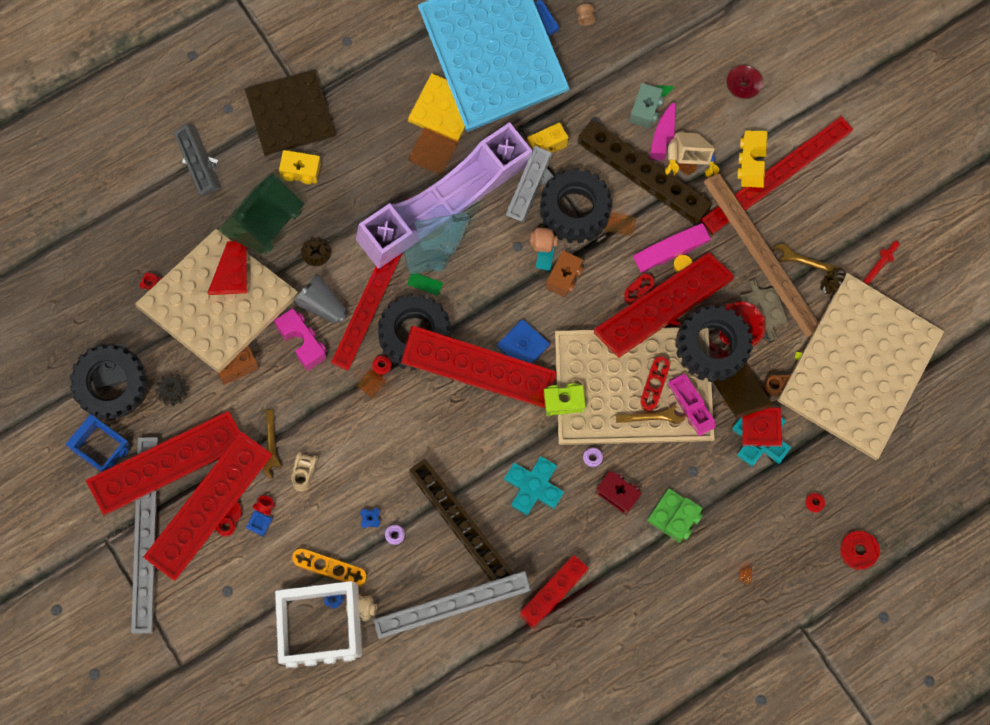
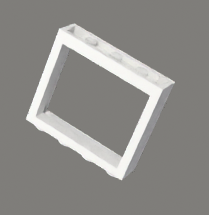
M350 581L275 591L279 664L285 665L286 668H297L298 664L305 663V666H315L317 662L324 661V664H333L338 659H343L344 662H351V660H355V657H362L358 584ZM347 594L350 649L289 656L287 601Z

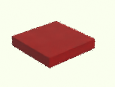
M770 407L742 417V446L781 447V408Z

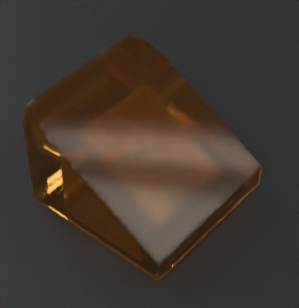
M369 370L357 386L373 398L387 381L373 370Z

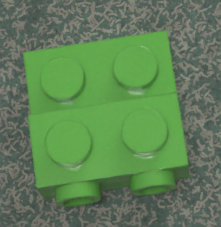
M668 489L647 522L680 543L682 539L687 540L692 530L689 528L692 524H698L703 514L700 512L703 508L688 498L684 499L671 489Z

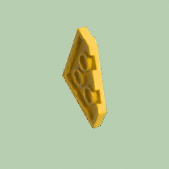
M431 73L408 117V122L458 143L466 127L448 81Z

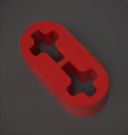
M643 274L625 290L624 301L631 305L649 293L654 286L653 277ZM642 280L644 282L649 281L648 286L645 285L642 289L640 288L642 285ZM638 292L635 298L629 299L630 294Z

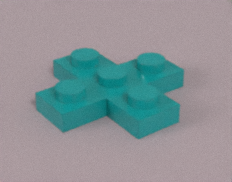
M742 417L732 428L741 437ZM781 417V423L783 427V425L786 423V420H784ZM783 441L781 447L743 446L737 457L753 467L764 453L780 464L791 447Z
M540 456L531 472L513 463L504 478V481L520 490L513 500L511 507L528 516L538 500L554 510L564 494V491L548 483L557 465Z

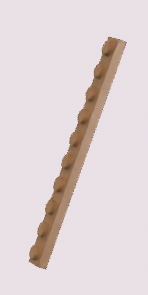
M717 174L705 180L704 183L709 192L713 195L719 207L723 210L729 222L753 255L759 267L770 281V284L774 287L780 299L800 326L802 332L807 338L812 336L819 322L721 175Z

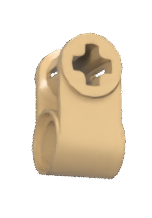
M300 451L297 453L291 475L295 490L305 491L309 488L317 466L318 456L304 455ZM299 477L306 479L302 484H298L295 481Z

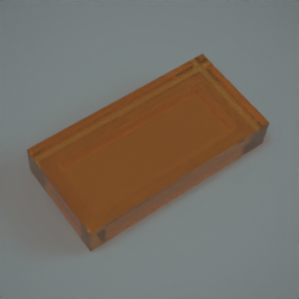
M611 212L606 228L603 227V230L633 236L636 217Z

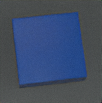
M254 510L246 529L264 537L273 519Z

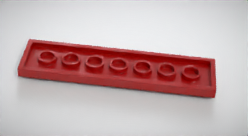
M708 252L596 327L594 334L620 358L733 281L734 275Z
M411 326L401 364L544 409V389L554 385L557 374L554 370L416 326Z
M227 411L85 481L104 517L219 460L240 434V431L230 412Z
M241 431L143 558L175 582L273 455Z

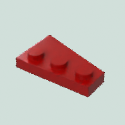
M246 240L227 241L210 284L208 295L247 293Z

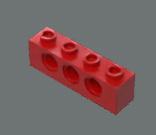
M573 555L522 609L519 617L534 630L586 575L589 568Z

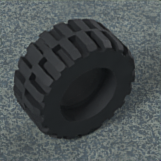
M574 168L571 172L569 169L563 170L562 175L557 173L553 176V180L549 179L541 196L540 216L543 218V225L551 228L554 234H557V239L561 241L563 238L567 239V243H572L573 240H577V243H583L584 239L590 241L594 239V235L599 236L603 228H606L612 208L610 189H606L607 184L604 180L599 181L600 176L597 174L591 175L590 171L586 169L584 172L579 171V168ZM579 194L590 200L593 205V211L585 217L572 218L560 210L558 203L566 195Z
M408 294V298L398 297L396 303L391 301L388 304V309H384L381 313L382 318L378 322L379 343L384 355L389 357L394 365L398 363L399 367L403 369L407 366L401 364L406 344L402 343L397 337V328L402 322L412 318H419L428 322L432 326L433 332L451 338V322L449 321L447 311H443V306L440 303L436 304L435 299L431 297L425 299L423 294H419L418 297Z
M708 305L706 308L700 307L696 312H692L681 325L677 333L678 339L675 342V347L678 348L676 354L678 358H682L681 365L683 368L687 366L690 369L688 371L689 374H697V379L700 380L708 378V382H715L716 379L723 381L727 377L731 378L748 361L749 353L753 348V345L750 344L753 336L751 333L748 334L750 329L748 323L744 324L742 322L744 318L741 315H735V310L731 308L729 311L725 310L723 305H719L718 308H715V305ZM705 328H714L725 334L730 343L729 355L723 359H714L704 354L697 341L699 332Z
M100 344L97 347L87 349L85 354H81L78 357L79 360L72 367L73 373L70 374V389L74 394L73 398L79 403L84 411L100 418L116 419L117 417L126 416L129 412H133L136 406L141 404L142 398L147 392L146 383H148V377L141 360L130 350L115 344ZM106 363L119 365L127 375L125 391L121 396L112 400L98 397L91 387L93 372L100 365Z

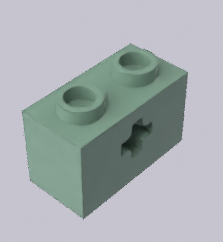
M641 83L629 122L650 129L652 122L656 123L659 113L656 112V109L661 107L664 97L661 96L663 89Z

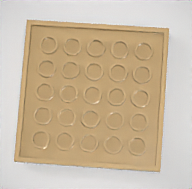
M215 229L137 301L135 305L136 308L220 373L297 298L299 293L247 253V293L208 295L210 284L227 241H231Z

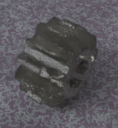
M169 373L168 379L164 376L161 377L163 383L157 382L156 385L159 388L155 392L159 395V401L164 400V405L167 406L171 402V405L175 407L176 401L182 404L181 398L188 397L185 392L189 390V387L185 385L187 382L185 379H181L180 375L177 374L173 378V375Z

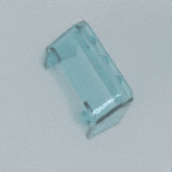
M463 212L414 222L419 243L404 251L410 275L432 270L440 272L445 269L444 267L447 266L458 248L471 221L469 213Z

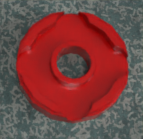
M854 531L842 540L840 555L844 563L850 568L866 570L872 567L878 560L880 546L874 536L865 531ZM857 545L864 547V555L856 553L855 547Z

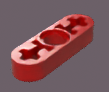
M657 357L653 361L640 400V406L645 411H653L657 407L670 368V363L665 357ZM660 362H663V366L666 368H662L660 376L656 375L658 370L656 364L659 365ZM657 379L661 386L658 389H653L650 387L649 382ZM653 393L652 402L654 404L646 406L644 400H648L649 394Z

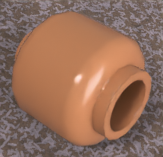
M538 227L534 232H531L530 246L536 252L549 253L553 247L557 246V235H554V231L551 228Z

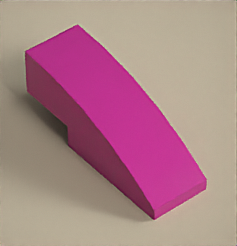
M671 103L658 123L651 145L650 160L664 161L666 144H670V141L674 139L676 103Z
M685 373L668 382L684 414H687L686 417L698 436L716 428L714 418L705 407L703 399Z

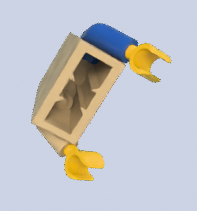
M684 131L677 132L668 147V161H670V164L665 169L666 175L670 173L671 169L674 172L673 176L677 173L679 166L675 163L676 161L686 164H707L709 167L705 170V175L707 177L717 175L719 167L714 164L715 148L700 134L685 133Z

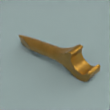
M778 244L773 249V252L778 250L783 254L779 262H798L827 272L838 268L801 256L785 244Z
M672 406L660 412L616 415V423L664 420L679 424L685 420L687 414L685 413L682 417L677 416L674 413L676 406Z
M266 410L268 452L273 456L263 467L265 475L272 479L270 470L273 467L281 469V464L277 459L275 450L274 411Z

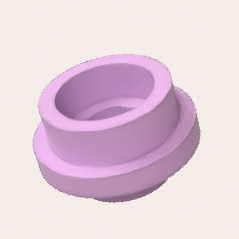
M589 448L583 455L585 464L590 467H597L603 459L601 451L597 448ZM590 455L596 456V460H595V461L590 460L589 456H590Z
M391 525L386 529L385 538L390 544L397 545L404 540L405 532L401 526ZM397 532L399 536L392 538L391 534Z

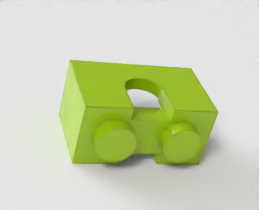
M571 383L567 385V388H559L558 385L548 386V389H544L546 416L585 412L583 385L578 386L577 383ZM561 395H567L569 396L570 400L568 402H562L560 401L559 397Z

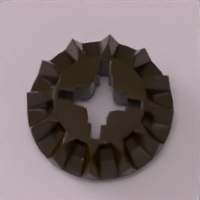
M319 237L310 238V240L304 242L301 248V256L308 265L321 266L330 259L331 248L326 240ZM320 247L319 252L321 255L317 253L312 255L313 251L311 248L317 249Z
M841 267L834 268L831 272L829 271L824 276V280L821 281L820 289L824 294L835 292L843 283L846 272Z

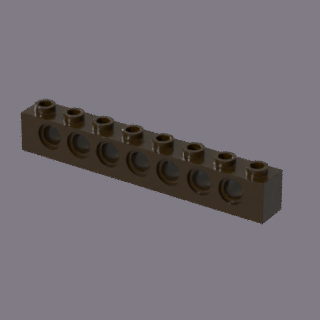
M591 120L579 134L577 142L579 145L695 226L699 225L701 219L709 212L712 203L706 196L695 192L692 186L682 183L676 175H666L663 166L652 162L646 154L636 151L630 143L623 142L617 134L610 133L601 123ZM601 138L604 142H598L596 139ZM618 149L620 152L614 153L611 150ZM632 159L634 163H628L626 160ZM641 170H648L649 173L645 174ZM656 180H662L664 184H658ZM676 190L679 194L675 195L671 191ZM686 201H692L695 205H688Z
M424 458L409 469L410 477L489 580L492 582L514 575L428 461Z

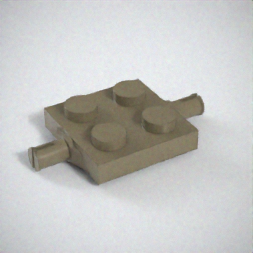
M751 280L749 284L752 292L741 295L739 300L740 302L751 303L762 311L766 320V332L769 341H774L777 339L774 328L788 322L780 298L774 288L759 289L757 280Z

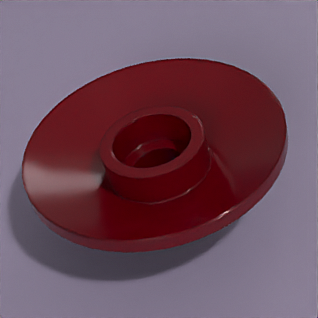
M740 65L729 72L726 84L730 93L735 97L750 99L761 91L763 79L755 68Z

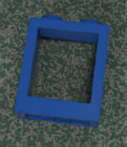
M91 414L65 444L69 450L100 473L116 466L117 461L127 455L130 447L124 438ZM96 428H99L120 444L103 466L79 450Z

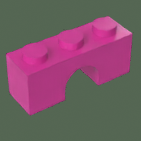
M291 309L274 320L275 327L285 341L293 337H300L304 340L303 345L295 350L304 368L309 371L326 359L325 352L327 350L321 342L318 343L314 337L316 335L312 328L305 326V319L300 312L296 313L294 309Z

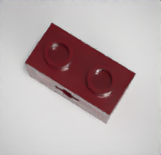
M612 471L608 472L595 491V494L626 516L642 495L636 485L633 483L628 484L624 481V477L618 472L613 473ZM622 489V493L616 494L617 490Z

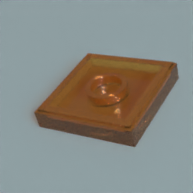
M424 128L408 161L442 175L458 142Z

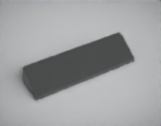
M187 123L174 132V135L200 196H204L219 190L221 185L196 127Z

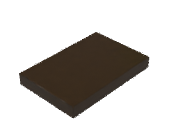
M746 363L731 378L727 377L723 381L716 379L713 382L736 419L771 407L770 399Z

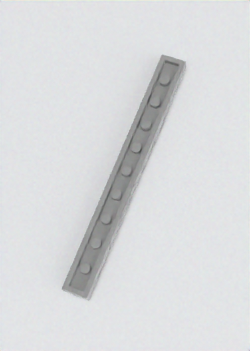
M158 437L138 438L137 455L159 445ZM157 490L136 500L132 634H153L155 567L146 561L143 556L156 541Z

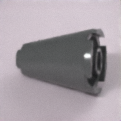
M316 274L293 303L333 324L337 322L341 324L347 316L345 313L347 309L323 278Z

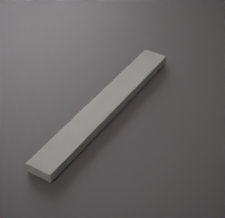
M524 571L374 619L378 638L382 639L532 590L527 573Z

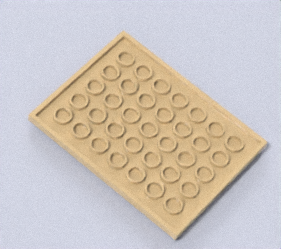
M847 273L777 401L874 460H877L944 331Z
M662 328L620 358L594 334V330L555 331L557 385L559 388H567V385L571 383H577L578 386L583 385L585 412L558 415L559 445L714 441V429L698 436L687 417L679 424L664 420L616 423V415L660 412L672 406H676L674 413L677 416H684L683 410L668 385L669 381L684 373L703 399L705 407L713 417L711 382H708V378L704 380L697 379L698 375L695 373L693 375L689 374L688 371L690 369L687 366L683 368L681 365L682 358L677 357L676 352L678 348L675 347V342L678 339L677 333L680 328ZM705 328L699 332L697 341L702 352L710 357L708 328ZM657 357H665L670 363V368L657 407L653 411H645L640 406V400L653 361ZM660 362L659 365L656 364L658 366L656 375L660 376L662 368H666L663 366V362ZM657 379L649 382L650 387L653 389H658L661 386ZM653 393L649 394L648 400H644L646 406L654 404L652 402ZM561 395L559 397L560 401L562 402H568L570 400L569 396L567 395Z

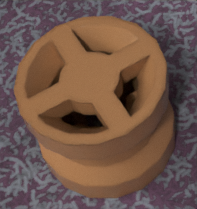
M583 4L576 8V13L579 15L577 19L579 25H591L596 21L593 15V5Z

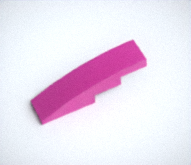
M702 223L633 255V258L640 272L644 273L657 265L661 266L680 255L693 251L711 241V238Z

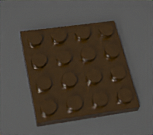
M316 70L244 88L264 156L336 137Z

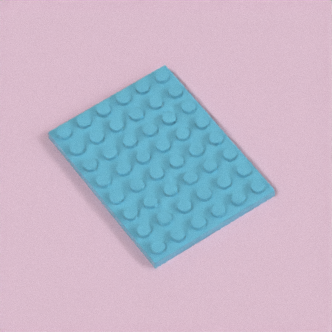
M428 0L418 4L467 132L570 90L533 0Z

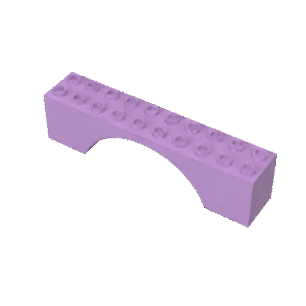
M509 122L482 140L456 168L437 183L404 202L397 204L389 203L361 222L358 226L356 241L377 268H381L525 169L532 154V149Z

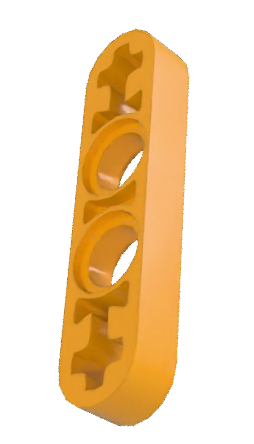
M297 549L292 556L293 562L297 567L340 582L355 581L351 576H348V580L345 579L348 575V569H351L350 574L357 575V573H360L363 578L358 580V582H354L358 584V587L364 585L367 579L365 571L359 567L306 549ZM304 554L306 559L311 560V556L314 558L311 561V567H308L309 562L303 560L299 563L296 557ZM321 559L326 562L324 569L318 570L315 568L314 565L317 560ZM336 566H342L345 571L343 575L336 576L333 573V569Z

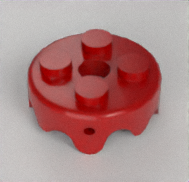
M744 301L727 304L725 310L729 311L730 308L735 310L734 314L737 316L741 315L744 321L748 323L750 327L748 334L751 333L753 336L750 344L753 347L762 340L766 331V320L762 311L757 306ZM719 331V339L730 346L728 338Z

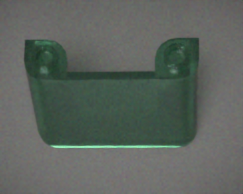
M271 173L246 196L218 230L224 236L259 254H268L274 247L272 243L275 236L291 218L295 220L302 213L300 209L304 203L281 180Z

